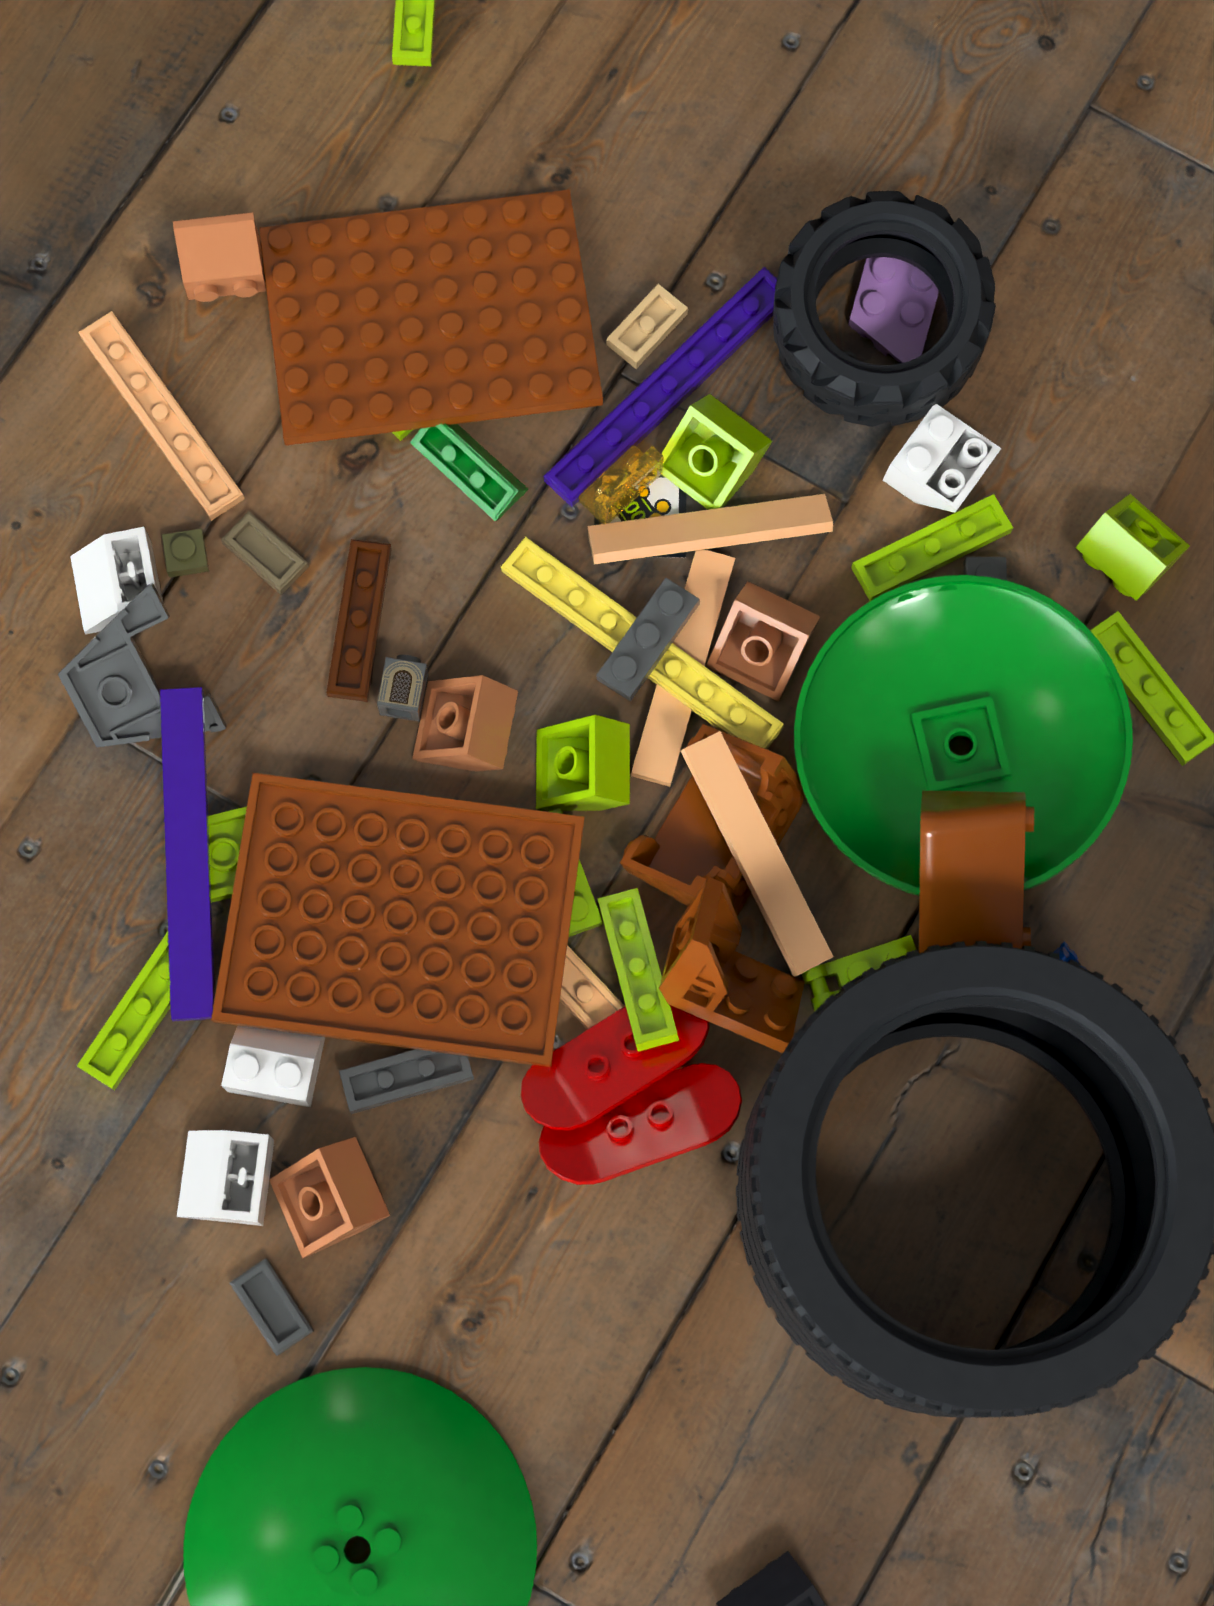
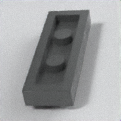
M665 578L596 675L597 680L631 702L698 608L700 599L668 578Z
M418 1049L339 1071L351 1114L474 1080L468 1056Z

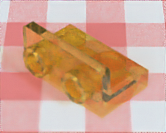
M632 446L579 495V502L602 524L610 523L662 474L664 456L653 446L645 453L636 446Z

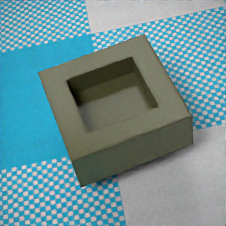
M202 528L162 534L166 570L169 578L209 572Z

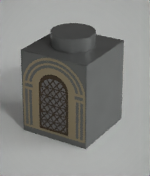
M397 655L396 659L386 657L377 701L381 716L420 722L429 676L427 664L421 663L419 658L410 655Z

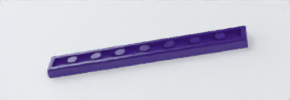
M763 267L544 475V482L573 507L773 316L777 278L768 269Z
M202 687L160 690L171 1020L211 1019L215 1000L204 691Z

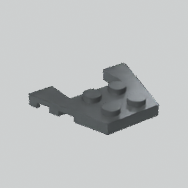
M153 583L147 585L58 673L96 747L162 738L160 689L132 638L133 635L170 617ZM211 694L205 695V732H218L226 729L227 725Z

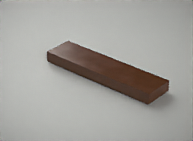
M351 539L326 692L327 697L368 702L392 551L391 544Z

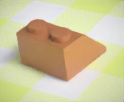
M253 212L173 221L182 280L189 300L196 299L201 302H209L220 296L236 295L238 297H251L258 292L266 291L261 241Z
M747 581L734 600L706 667L779 702L821 616Z
M484 675L428 681L412 759L418 762L475 772L502 770L507 755V746L515 714L518 691Z
M356 1137L318 1148L269 1179L302 1258L354 1236L390 1216Z

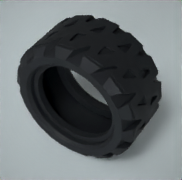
M899 191L867 192L866 199L850 196L824 208L821 211V217L809 220L791 241L788 254L782 260L779 267L773 310L774 340L779 349V359L793 384L804 390L803 395L806 399L828 414L844 415V421L872 427L891 421V426H896L923 418L935 404L943 407L958 395L968 378L972 377L991 332L996 303H994L995 280L989 259L986 256L983 257L978 238L960 218L954 222L944 206L919 195H915L914 201H911ZM889 257L910 263L924 272L941 293L947 312V330L929 351L905 363L874 365L854 359L840 350L830 340L819 321L816 300L827 281L843 267L865 258Z

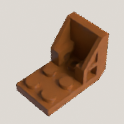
M707 877L675 926L659 989L669 1005L783 1053L793 1039L805 981L735 951L739 945L742 927L724 883Z

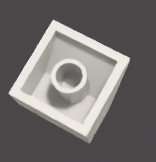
M237 1026L230 1043L221 1086L230 1093L311 1107L325 1037Z

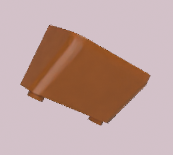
M702 724L696 736L692 737L688 742L687 747L720 730ZM720 731L779 846L804 800L805 795L799 777L784 756ZM693 775L656 837L653 839L647 835H640L630 841L620 861V864L627 872L686 906H689L707 877L724 883L737 916L751 894Z
M922 791L919 953L925 952L928 946L952 945L954 942L962 941L965 942L966 946L973 945L976 941H987V943L1001 944L1002 942L1013 943V948L1019 949L1024 945L1031 946V927H1023L1025 832H1034V806H1026L1025 792Z

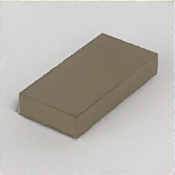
M250 512L221 539L225 547L280 595L309 568L306 560Z

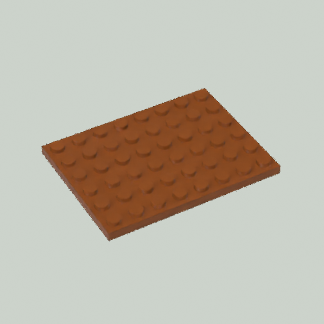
M570 189L259 227L285 446L436 427L439 424L452 425L603 405V395Z
M253 773L211 1020L215 1023L551 1067L585 817Z

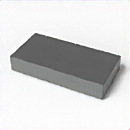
M265 1258L230 1282L231 1287L276 1356H279L314 1332L268 1259Z

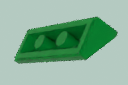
M439 424L436 427L421 428L410 442L494 521H497L528 490L520 480L458 424Z

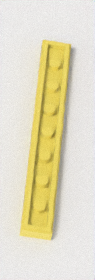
M527 537L521 541L501 566L504 574L611 652L614 651L637 618ZM673 643L648 677V679L656 685L658 684L718 730L762 748L768 749L784 728V724Z

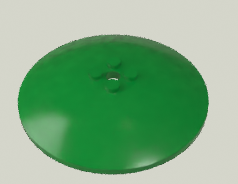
M974 575L940 576L905 584L880 595L849 616L832 633L810 666L801 688L794 725V751L799 779L811 811L823 831L845 856L869 875L891 887L916 896H920L922 791L1025 792L1026 806H1034V832H1025L1024 891H1027L1045 883L1067 869L1101 835L1118 807L1126 786L1133 746L1132 718L1121 677L1112 659L1087 626L1066 608L1033 589L1006 580ZM956 736H965L970 739L973 748L966 755H956L949 748L950 740Z
M343 1368L318 1373L298 1380L274 1392L255 1405L231 1428L210 1456L191 1499L185 1526L183 1558L187 1596L190 1606H528L537 1561L536 1520L531 1496L523 1473L502 1436L480 1412L454 1392L425 1378L385 1368ZM355 1536L365 1538L371 1547L369 1558L362 1563L352 1562L348 1559L345 1552L347 1542Z

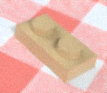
M657 284L609 335L606 345L637 369L688 314V307L661 285Z

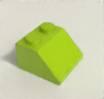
M709 394L690 405L653 468L706 509L723 508L754 472L771 445L772 440Z
M1129 494L1107 510L1075 548L1082 553L1084 561L1096 570H1102L1111 578L1114 587L1121 594L1132 597L1137 601L1187 551L1190 545L1134 496Z
M591 715L537 729V810L551 811L561 808V811H602L630 804V724L599 715Z

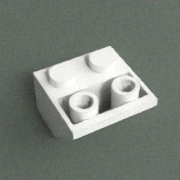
M935 404L891 462L883 481L915 503L956 513L1001 448L938 404Z
M145 527L104 534L70 556L85 634L100 632L151 583L154 584L162 599L152 542Z
M228 1130L188 1131L177 1217L263 1226L274 1139L267 1134Z

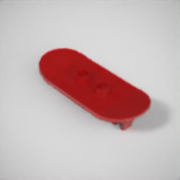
M670 1005L679 1041L638 1052L627 1009L624 1006L553 1051L551 1067L532 1065L528 1069L522 1080L520 1096L525 1111L537 1123L550 1129L569 1131L584 1127L693 1058L705 1043L710 1029L709 1021Z
M699 1063L681 1068L664 1076L584 1127L567 1131L554 1130L543 1126L538 1141L540 1157L549 1171L561 1180L573 1184L588 1185L611 1180L717 1141L731 1130L739 1117L742 1105L740 1086L730 1072L717 1065Z

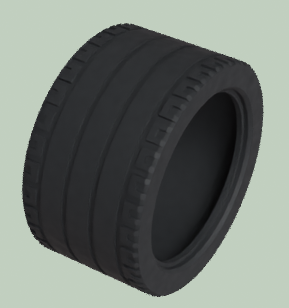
M962 941L954 942L952 945L928 946L925 952L922 953L913 950L907 952L906 955L884 961L877 970H874L873 967L868 969L862 975L842 986L839 990L840 992L836 995L832 994L806 1020L776 1063L755 1101L745 1127V1137L740 1147L736 1174L739 1176L736 1196L737 1219L741 1221L742 1231H740L741 1242H743L748 1266L752 1265L755 1273L753 1279L756 1286L759 1287L767 1307L770 1308L772 1306L777 1314L775 1319L779 1325L784 1328L796 1345L800 1344L807 1351L805 1353L806 1356L815 1361L829 1375H836L840 1378L842 1384L864 1394L868 1398L881 1400L888 1406L930 1416L983 1418L1016 1417L1051 1411L1053 1408H1064L1083 1399L1095 1396L1101 1388H1110L1126 1375L1132 1374L1140 1368L1138 1362L1150 1359L1161 1344L1174 1334L1171 1328L1176 1323H1182L1187 1316L1186 1311L1192 1301L1197 1299L1201 1291L1197 1288L1200 1281L1206 1280L1208 1276V1265L1211 1255H1214V1123L1211 1122L1208 1112L1210 1104L1207 1097L1202 1098L1198 1089L1202 1085L1198 1076L1194 1078L1187 1066L1189 1060L1186 1055L1178 1053L1177 1049L1173 1046L1177 1042L1171 1034L1167 1036L1157 1025L1160 1021L1153 1014L1149 1017L1142 1010L1144 1005L1137 999L1131 1000L1122 992V987L1116 983L1110 985L1103 981L1104 975L1097 971L1091 973L1080 967L1081 963L1072 959L1069 962L1060 960V955L1053 952L1046 954L1036 951L1035 947L1026 945L1021 949L1013 948V943L1007 942L992 944L987 943V941H976L973 945L966 946L965 942ZM932 1037H962L995 1043L1011 1049L1037 1063L1066 1087L1090 1119L1100 1140L1107 1162L1112 1199L1109 1231L1100 1262L1080 1297L1061 1317L1035 1336L1014 1346L1001 1350L963 1348L921 1335L899 1323L881 1310L858 1287L837 1257L827 1235L820 1212L816 1187L817 1146L829 1103L843 1078L863 1062L894 1046Z

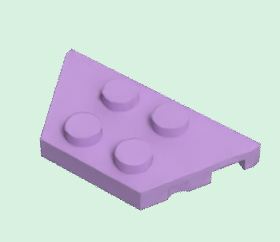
M889 257L866 258L848 325L862 337L869 338L873 342L874 347L885 356L891 355L900 364L911 361L922 355L939 290L924 272L910 263Z

